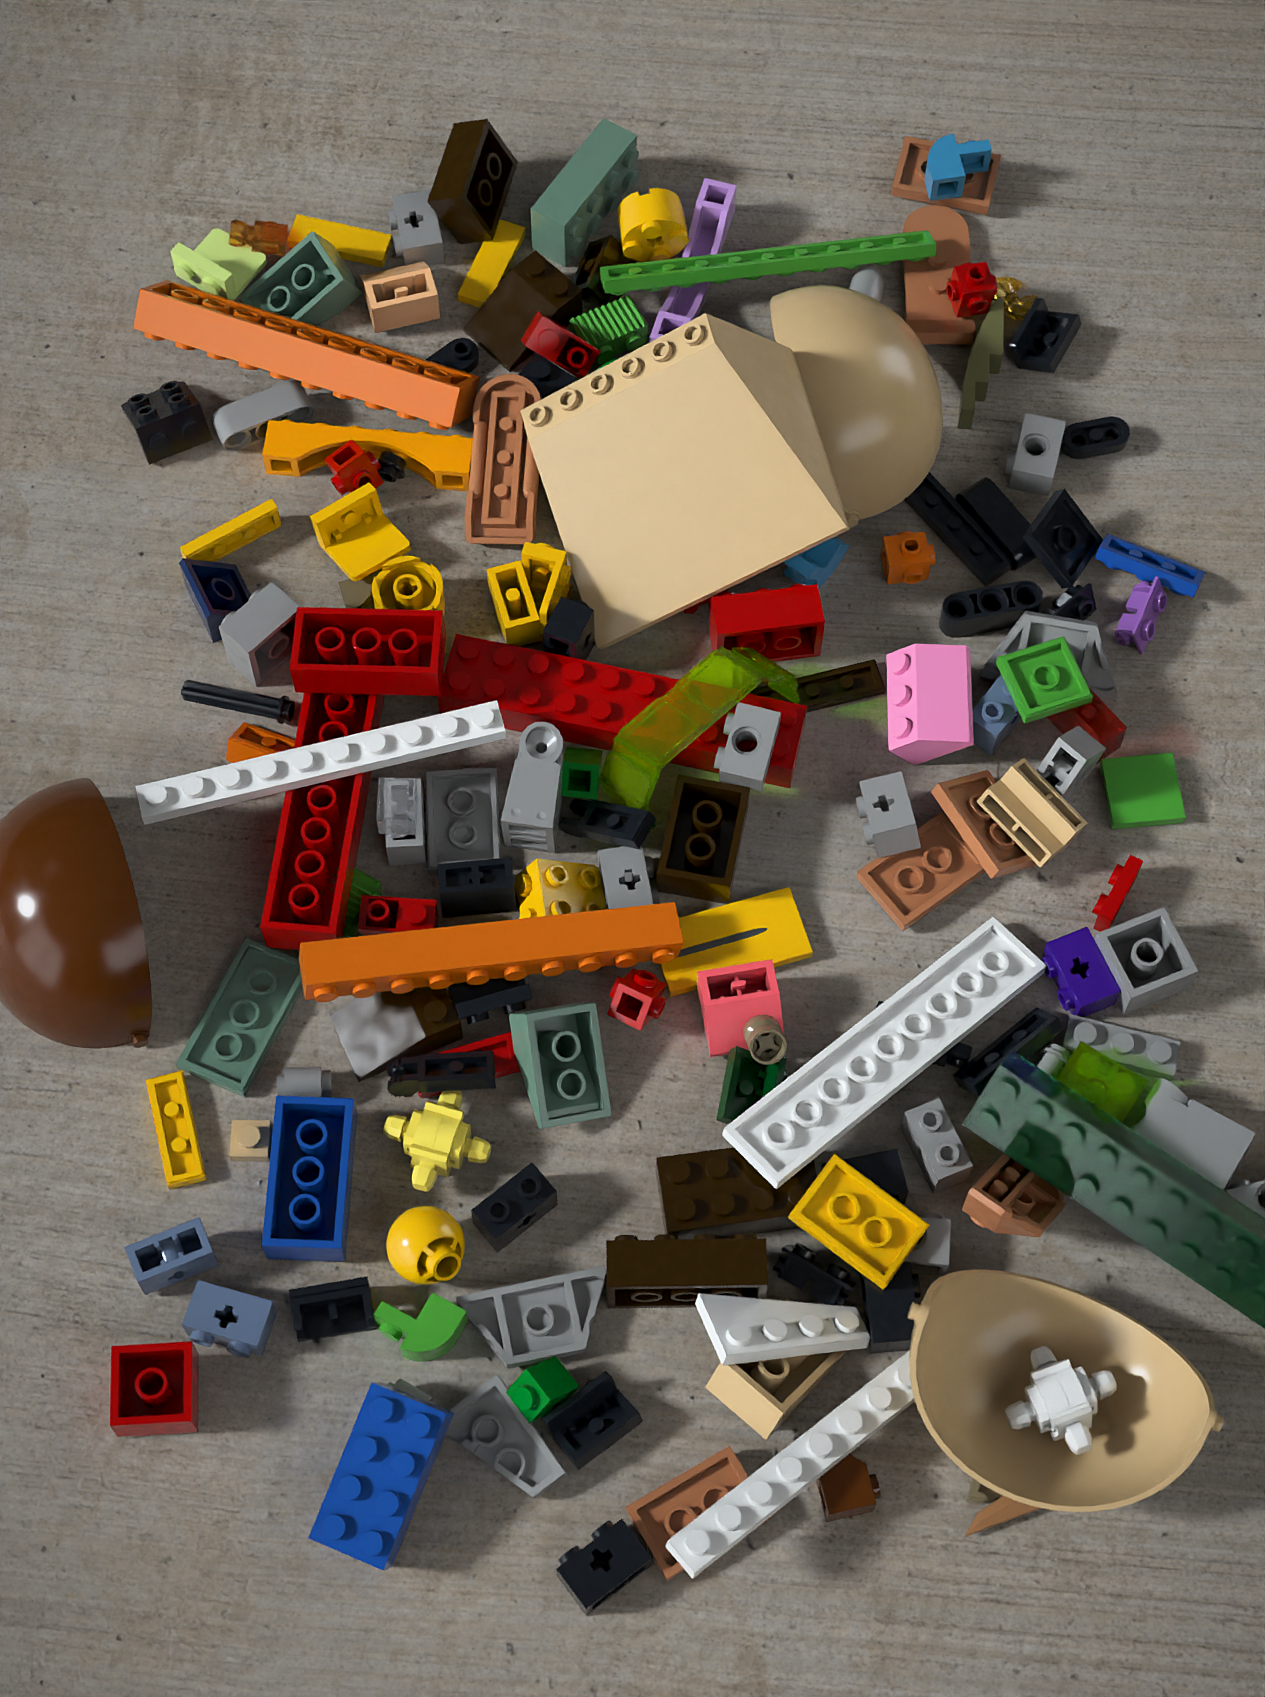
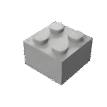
M272 581L263 589L256 590L250 596L248 602L240 609L230 612L219 626L228 662L256 687L291 658L297 607H300Z
M1165 907L1096 934L1094 939L1121 989L1117 1003L1123 1015L1191 988L1199 972Z

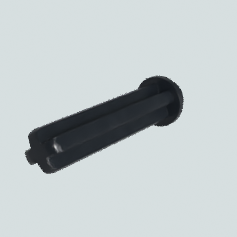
M186 680L181 690V695L185 701L277 719L279 724H283L285 721L291 722L295 712V702L289 700V697L285 695L277 698L193 680Z

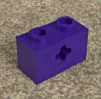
M1088 927L1047 942L1041 961L1047 965L1044 973L1049 979H1054L1059 989L1057 991L1059 1002L1065 1011L1070 1010L1072 1015L1086 1017L1116 1004L1121 989Z

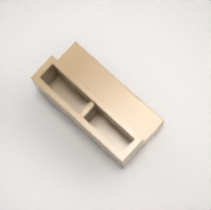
M1025 758L1012 765L1004 776L990 786L977 800V803L1040 868L1061 853L1088 824Z

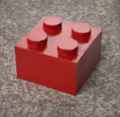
M192 1341L111 1346L110 1427L117 1437L198 1432L199 1353Z

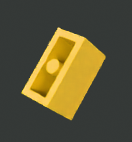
M521 560L486 569L490 596L505 643L522 646L541 641L540 618Z

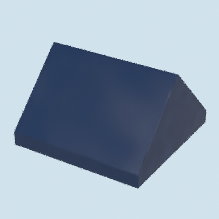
M183 558L179 565L186 589L212 642L222 640L219 626L222 624L223 619L230 612L237 611L246 604L251 594L236 564Z

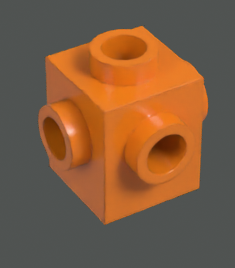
M904 531L897 535L883 537L880 556L887 585L896 583L916 584L928 579L930 567L935 565L936 557L933 544L927 543L925 531L915 533Z

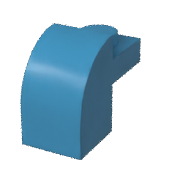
M949 134L938 139L929 150L925 173V186L930 201L962 197L965 174L988 171L992 152L989 139L957 144L954 134Z
M835 536L784 561L788 566L783 574L798 584H818V588H820L835 571L850 546Z

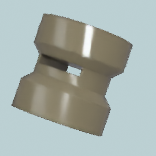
M757 1015L746 1023L743 1029V1037L752 1058L756 1062L769 1065L778 1062L784 1057L787 1051V1042L777 1020L769 1015Z

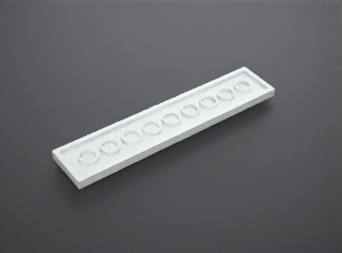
M994 917L990 918L724 1127L722 1136L775 1189L779 1188L1044 974L1047 965Z

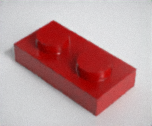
M1130 854L1124 866L1116 865L1108 881V884L1113 886L1108 896L1101 893L1092 911L1093 914L1098 916L1093 929L1101 932L1111 927L1139 874L1143 860Z

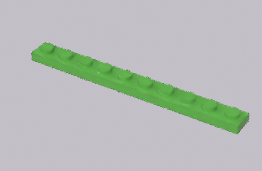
M929 230L640 262L600 267V280L605 294L611 293L614 295H624L632 290L641 289L658 291L663 287L676 285L688 288L696 285V283L703 282L723 284L728 282L729 279L744 278L746 280H757L764 275L791 276L795 272L808 270L820 273L828 268L843 267L855 269L861 264L875 263L877 265H888L893 261L905 259L915 262L922 261L926 257L936 256V242Z

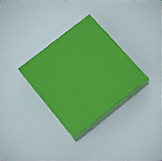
M1064 636L997 657L996 665L1024 724L1092 701L1093 695Z
M1173 753L1101 759L1099 766L1112 830L1184 823L1186 816Z

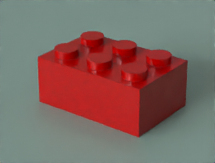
M800 583L794 584L789 588L773 590L770 588H760L754 592L740 594L726 592L719 596L711 597L709 635L713 658L734 659V662H743V666L821 655L825 619L818 584L806 585Z

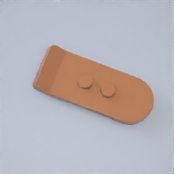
M928 205L918 208L907 217L902 233L929 230L936 242V256L926 257L924 260L916 262L907 259L903 260L905 322L912 328L922 344H973L975 339L974 316L956 318L946 293V284L951 279L954 266L971 263L968 225L965 219L951 208L941 205Z
M504 374L492 378L482 386L475 398L469 491L466 494L465 538L471 544H525V542H534L536 538L539 470L520 410L541 400L542 396L530 380L520 375Z

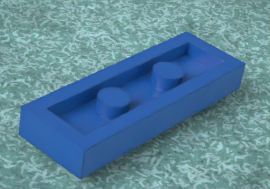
M1108 533L1099 546L1095 559L1102 561L1105 566L1111 569H1122L1135 574L1141 581L1153 583L1155 576L1159 577L1161 585L1168 587L1172 593L1180 596L1188 595L1194 598L1205 574L1202 570Z

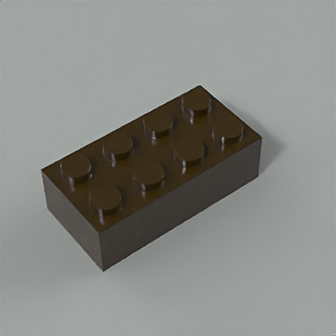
M734 1147L656 1157V1178L665 1234L676 1235L678 1239H694V1236L698 1234H714L717 1236V1239L733 1237L741 1233L759 1234L800 1228L787 1217L817 1177L814 1159L779 1188L775 1189Z
M741 1233L734 1235L733 1239H717V1236L714 1234H698L694 1236V1239H678L676 1235L661 1234L655 1236L654 1240H638V1237L634 1235H619L614 1240H606L607 1309L696 1307L695 1303L699 1293L766 1299L768 1287L766 1238H757V1235L751 1233Z

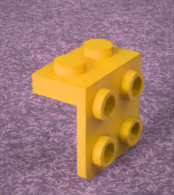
M370 482L310 516L319 545L352 581H359L380 569L387 561L402 556L411 550L409 540L384 515L377 490Z
M525 542L521 558L530 590L545 593L540 607L541 641L543 642V629L561 596L570 600L573 584L569 583L572 567L567 566L566 551L554 549L546 543L534 544Z
M536 858L515 876L514 889L518 896L519 919L607 909L600 870L595 865Z

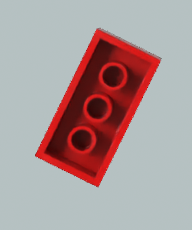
M297 607L290 662V673L295 692L441 696L446 645L443 610Z

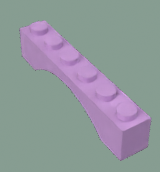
M704 178L695 204L688 234L689 242L685 246L682 258L721 253L735 212L737 185ZM711 282L696 283V285L688 288L677 285L672 286L666 301L658 312L650 335V342L699 317Z

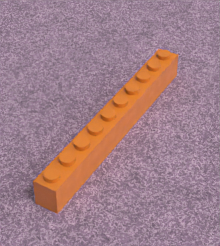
M675 902L303 942L300 943L299 964L305 1000L315 999L317 1002H330L340 996L353 995L356 998H366L374 995L376 992L383 991L402 994L419 987L429 986L431 989H444L451 984L467 982L470 985H480L488 982L490 979L498 978L516 981L525 978L527 975L541 973L543 976L551 977L568 970L579 969L581 972H593L603 966L616 965L618 968H629L638 962L653 961L655 964H664L674 960V958H678L684 942Z

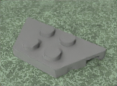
M1025 611L980 670V677L997 680L1001 675L996 665L997 657L1064 636L1092 695L1111 700L1117 699V690L1096 622Z
M605 1266L456 1296L457 1304L460 1308L467 1311L468 1320L507 1369L539 1363L555 1355L558 1358L582 1354L586 1353L606 1278Z

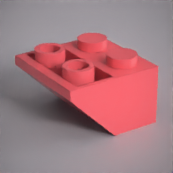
M772 959L698 971L697 993L710 1058L729 1055L730 1049L736 1046L749 1050L743 1037V1029L746 1023L757 1015L773 1017L778 1021L784 1035L780 993Z

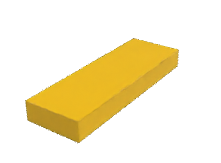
M296 214L287 238L288 247L294 248L313 231L333 244L342 259L381 268L385 264L392 244V234Z
M499 220L493 240L483 241L458 292V301L478 308L483 305L507 275L525 238L526 227Z
M272 498L181 546L182 557L215 562L281 527L278 507Z
M183 1070L145 1079L169 1190L206 1181V1172Z

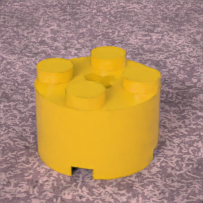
M650 188V194L639 196V191L627 196L617 208L618 225L625 257L640 262L667 260L677 255L688 244L689 237L683 206L678 195L670 190Z
M409 555L393 558L387 561L381 567L382 570L376 578L374 577L372 595L375 609L443 610V615L445 614L446 606L441 574L434 565L431 564L430 566L421 561V558Z

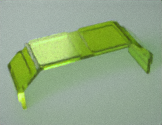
M721 647L712 651L679 679L675 687L663 697L653 701L613 738L615 743L605 759L599 776L603 790L618 805L651 812L648 804L661 769L761 682L793 703L798 704L800 699L796 690L798 683L795 675L752 648L732 647V650H727Z

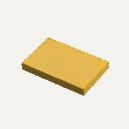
M835 1153L787 1217L882 1289L888 1285L930 1226V1224Z

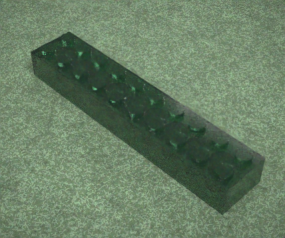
M1012 1050L998 1066L962 1125L1265 1329V1218Z

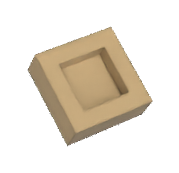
M232 1120L230 1160L270 1162L271 1121Z

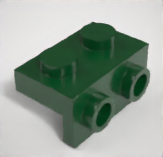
M738 1046L730 1049L716 1120L730 1124L786 1080L787 1070L785 1066L787 1056L784 1055L781 1060L774 1064L764 1065L756 1062L747 1049Z

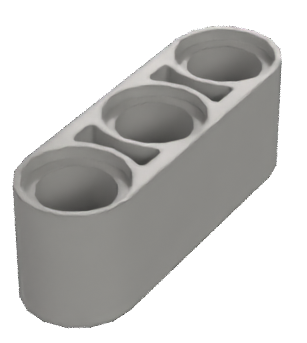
M290 380L217 409L211 416V422L225 450L236 451L265 440L268 420H292L296 423H307L314 417L315 409L301 382Z

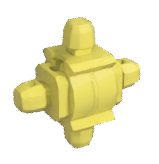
M442 1091L437 1103L426 1101L424 1111L415 1109L410 1121H407V1117L390 1115L386 1119L383 1128L384 1134L398 1142L404 1139V1154L412 1157L410 1166L414 1168L412 1184L413 1188L428 1192L433 1187L437 1175L449 1177L451 1167L460 1169L464 1157H467L469 1162L479 1164L487 1163L491 1153V1144L476 1136L470 1139L471 1124L463 1122L464 1111L460 1110L462 1106L461 1091Z

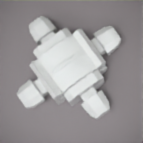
M1042 1346L1031 1351V1364L1034 1371L1030 1372V1385L1025 1387L1026 1402L1023 1403L1020 1400L1009 1405L1005 1410V1415L1011 1429L1031 1426V1422L1034 1421L1040 1433L1050 1431L1053 1441L1065 1438L1070 1450L1076 1455L1088 1452L1092 1446V1438L1089 1432V1428L1092 1427V1414L1097 1413L1096 1397L1101 1400L1112 1395L1117 1390L1116 1381L1110 1371H1100L1092 1373L1091 1378L1088 1379L1081 1366L1072 1369L1068 1358L1057 1362L1054 1354L1048 1347Z

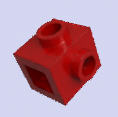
M987 262L964 263L954 266L951 279L946 284L947 297L952 304L956 318L988 313L993 297L998 291L996 276L990 273Z
M352 439L324 459L334 474L330 481L341 496L346 493L349 494L369 482L375 489L384 483L377 472L381 465L370 451L365 453Z
M633 968L624 978L618 977L613 984L609 995L613 999L607 1015L641 1031L652 1018L658 1019L667 1001L666 998L662 997L667 984L658 980L656 975L647 970Z

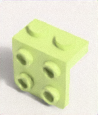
M219 228L213 229L194 251L179 242L170 251L176 276L202 291L235 300L267 263L265 254Z

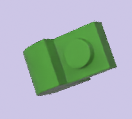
M433 1292L417 1319L381 1301L374 1313L376 1324L380 1326L378 1331L395 1342H399L400 1338L404 1339L400 1346L402 1357L417 1362L432 1361L449 1352L469 1322L466 1310Z

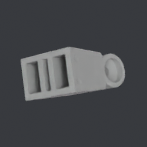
M535 722L527 726L521 734L519 751L514 762L501 817L505 846L555 853L563 798L561 796L564 748L560 731L553 724Z
M1158 1078L1142 1104L1143 1119L1125 1132L1112 1153L1111 1159L1125 1169L1139 1173H1148L1150 1178L1212 1214L1248 1153L1256 1133L1193 1099L1188 1100L1186 1095L1172 1082L1165 1078Z

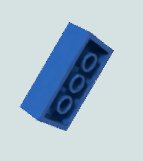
M276 1096L262 1248L267 1259L345 1262L358 1115L354 1098Z
M371 1382L308 1539L378 1569L386 1570L391 1568L454 1413L382 1382Z

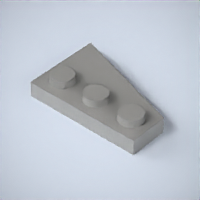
M495 1375L449 1410L454 1414L446 1433L536 1499L568 1474L532 1423H528L507 1395L506 1391L508 1388L501 1377Z

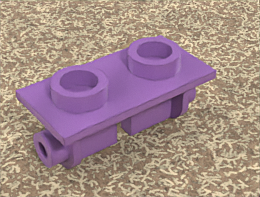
M1155 576L1152 584L1147 581H1140L1138 585L1134 586L1127 602L1126 610L1136 612V614L1123 613L1114 633L1118 644L1127 646L1129 643H1135L1139 654H1143L1148 641L1153 639L1158 616L1166 609L1167 594L1162 588L1159 577Z

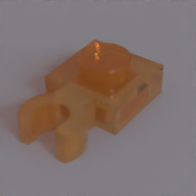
M231 220L229 245L236 247L252 245L253 252L285 256L288 225L278 224L273 221L255 220V226H251L240 220Z

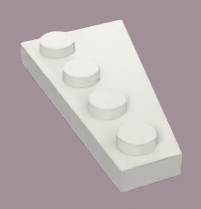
M699 1293L695 1303L722 1366L867 1348L871 1338L856 1307Z

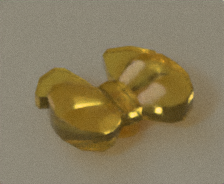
M1005 276L996 278L998 291L994 295L993 301H996L997 298H1004V311H1006L1009 318L1015 320L1024 319L1026 312L1038 297L1036 295L1019 297L1017 292L1022 287V283L1019 280Z

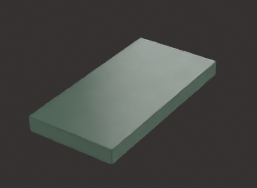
M245 936L176 1063L177 1068L245 1098L303 990L299 958L278 949L266 947V944Z

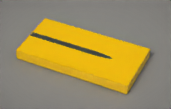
M790 887L679 917L684 942L678 958H674V960L668 963L659 964L664 981L667 984L669 996L673 997L697 990L698 971L772 959L775 968L810 958L813 951Z

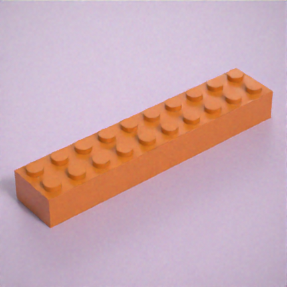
M170 280L140 289L133 329L143 331L146 338L163 341L164 339L175 341V346L184 350H195L197 348L207 351L206 355L216 360H227L229 358L238 361V366L249 370L261 368L270 371L269 375L276 379L289 380L293 378L301 381V385L308 389L321 390L322 387L333 391V396L345 400L357 398L365 401L364 405L377 410L389 408L397 411L396 415L408 420L421 418L429 421V426L440 430H448L472 415L480 380L479 376Z

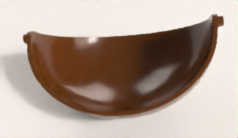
M88 778L64 781L49 786L26 798L0 821V1001L25 1026L52 1041L79 1048L100 1049L133 1043L135 1048H140L148 1044L147 1038L150 1035L152 990L144 930L129 866L110 811L96 785Z

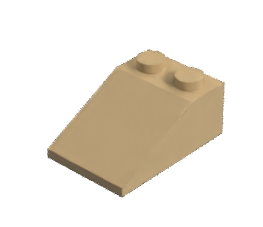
M847 1350L722 1366L720 1361L705 1388L767 1440L790 1417Z

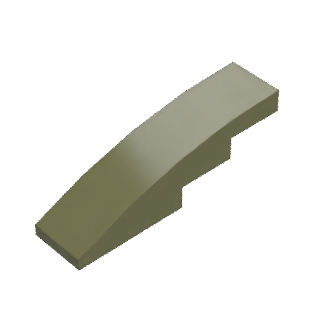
M997 298L980 327L971 349L960 397L957 429H971L975 412V401L985 402L989 373L999 374L1003 358L1004 298Z

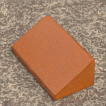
M243 722L228 739L226 760L230 763H235L294 749L295 740Z

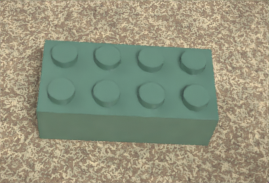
M605 118L601 120L532 206V250L538 251L541 255L564 267L570 263L573 257L577 258L580 256L588 238L598 233L603 224V219L609 212H614L617 209L621 196L627 189L631 190L638 180L637 159L639 151H637L636 134Z

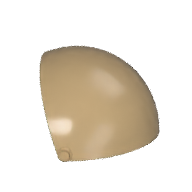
M816 285L796 288L772 296L770 312L775 342L789 347L794 353L849 527H854L859 523L858 520L875 516L899 504L921 484L929 473L939 451L943 429L942 398L937 375L925 347L912 328L885 304L862 292L839 286Z
M964 1270L949 1273L938 1278L928 1288L921 1304L913 1302L910 1307L908 1318L915 1320L909 1352L910 1380L913 1396L926 1428L945 1454L965 1473L982 1485L1015 1501L1038 1508L1065 1512H1096L1133 1504L1150 1497L1177 1479L1196 1458L1208 1434L1212 1430L1219 1432L1223 1425L1224 1417L1218 1415L1217 1410H1215L1213 1395L1207 1382L1196 1367L1178 1349L1131 1316L1074 1289L1018 1273L997 1270ZM1042 1346L1048 1347L1054 1354L1057 1362L1068 1358L1072 1369L1081 1366L1088 1379L1091 1378L1092 1373L1100 1371H1110L1116 1381L1117 1390L1112 1395L1101 1400L1096 1397L1097 1413L1092 1414V1427L1089 1428L1092 1446L1088 1452L1076 1455L1070 1450L1065 1438L1053 1441L1050 1431L1040 1433L1034 1421L1031 1422V1426L1011 1429L1005 1415V1410L1009 1405L1020 1400L1023 1403L1026 1402L1025 1387L1030 1385V1372L1034 1371L1031 1364V1351Z

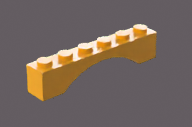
M268 420L262 453L266 474L301 477L316 468L327 465L324 459L352 439L365 453L370 451L377 460L382 452H391L400 456L406 461L405 468L426 479L436 489L469 491L473 438H467L462 435H433L428 432H398L394 429H364L360 426H330L326 423H296L292 420Z

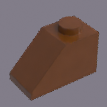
M848 1454L816 1480L826 1523L873 1512L877 1504L876 1499L881 1498L876 1475H869L866 1463L851 1454Z

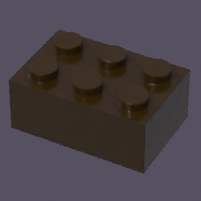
M488 119L453 124L427 201L459 244L493 240L518 165V161Z
M678 774L657 870L656 889L658 892L729 904L749 807L750 787Z

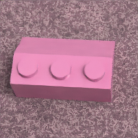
M915 643L887 654L889 751L913 765H918L974 745L970 648L966 645Z

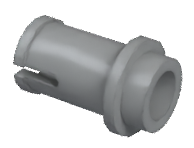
M1049 1043L1047 1047L1041 1049L1040 1054L1042 1057L1027 1081L1033 1089L1044 1094L1050 1093L1051 1087L1061 1068L1066 1067L1069 1063L1067 1059L1069 1052L1055 1043Z

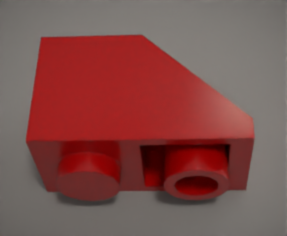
M539 311L521 339L526 347L579 379L587 375L600 353L599 349Z
M362 895L358 922V932L367 936L438 928L439 914L436 900Z

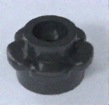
M382 452L378 459L381 468L377 471L381 478L388 482L403 479L405 477L406 461L394 453Z

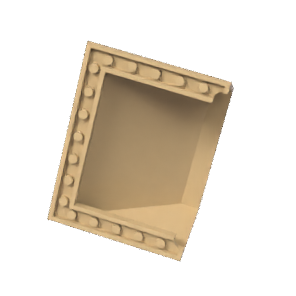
M707 313L520 410L527 437L567 553L569 564L572 567L571 570L581 600L594 609L595 642L600 650L850 530L793 351L789 347Z

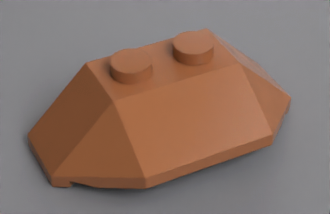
M1019 1137L971 1187L962 1210L970 1215L972 1221L978 1226L989 1228L994 1233L1039 1238L1061 1213L1066 1204L1060 1183L1053 1173L1055 1167L1052 1158Z

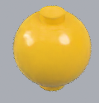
M428 1205L411 1208L394 1221L388 1232L386 1241L388 1259L394 1270L409 1282L419 1285H431L450 1280L459 1272L464 1257L465 1237L458 1221L444 1209Z

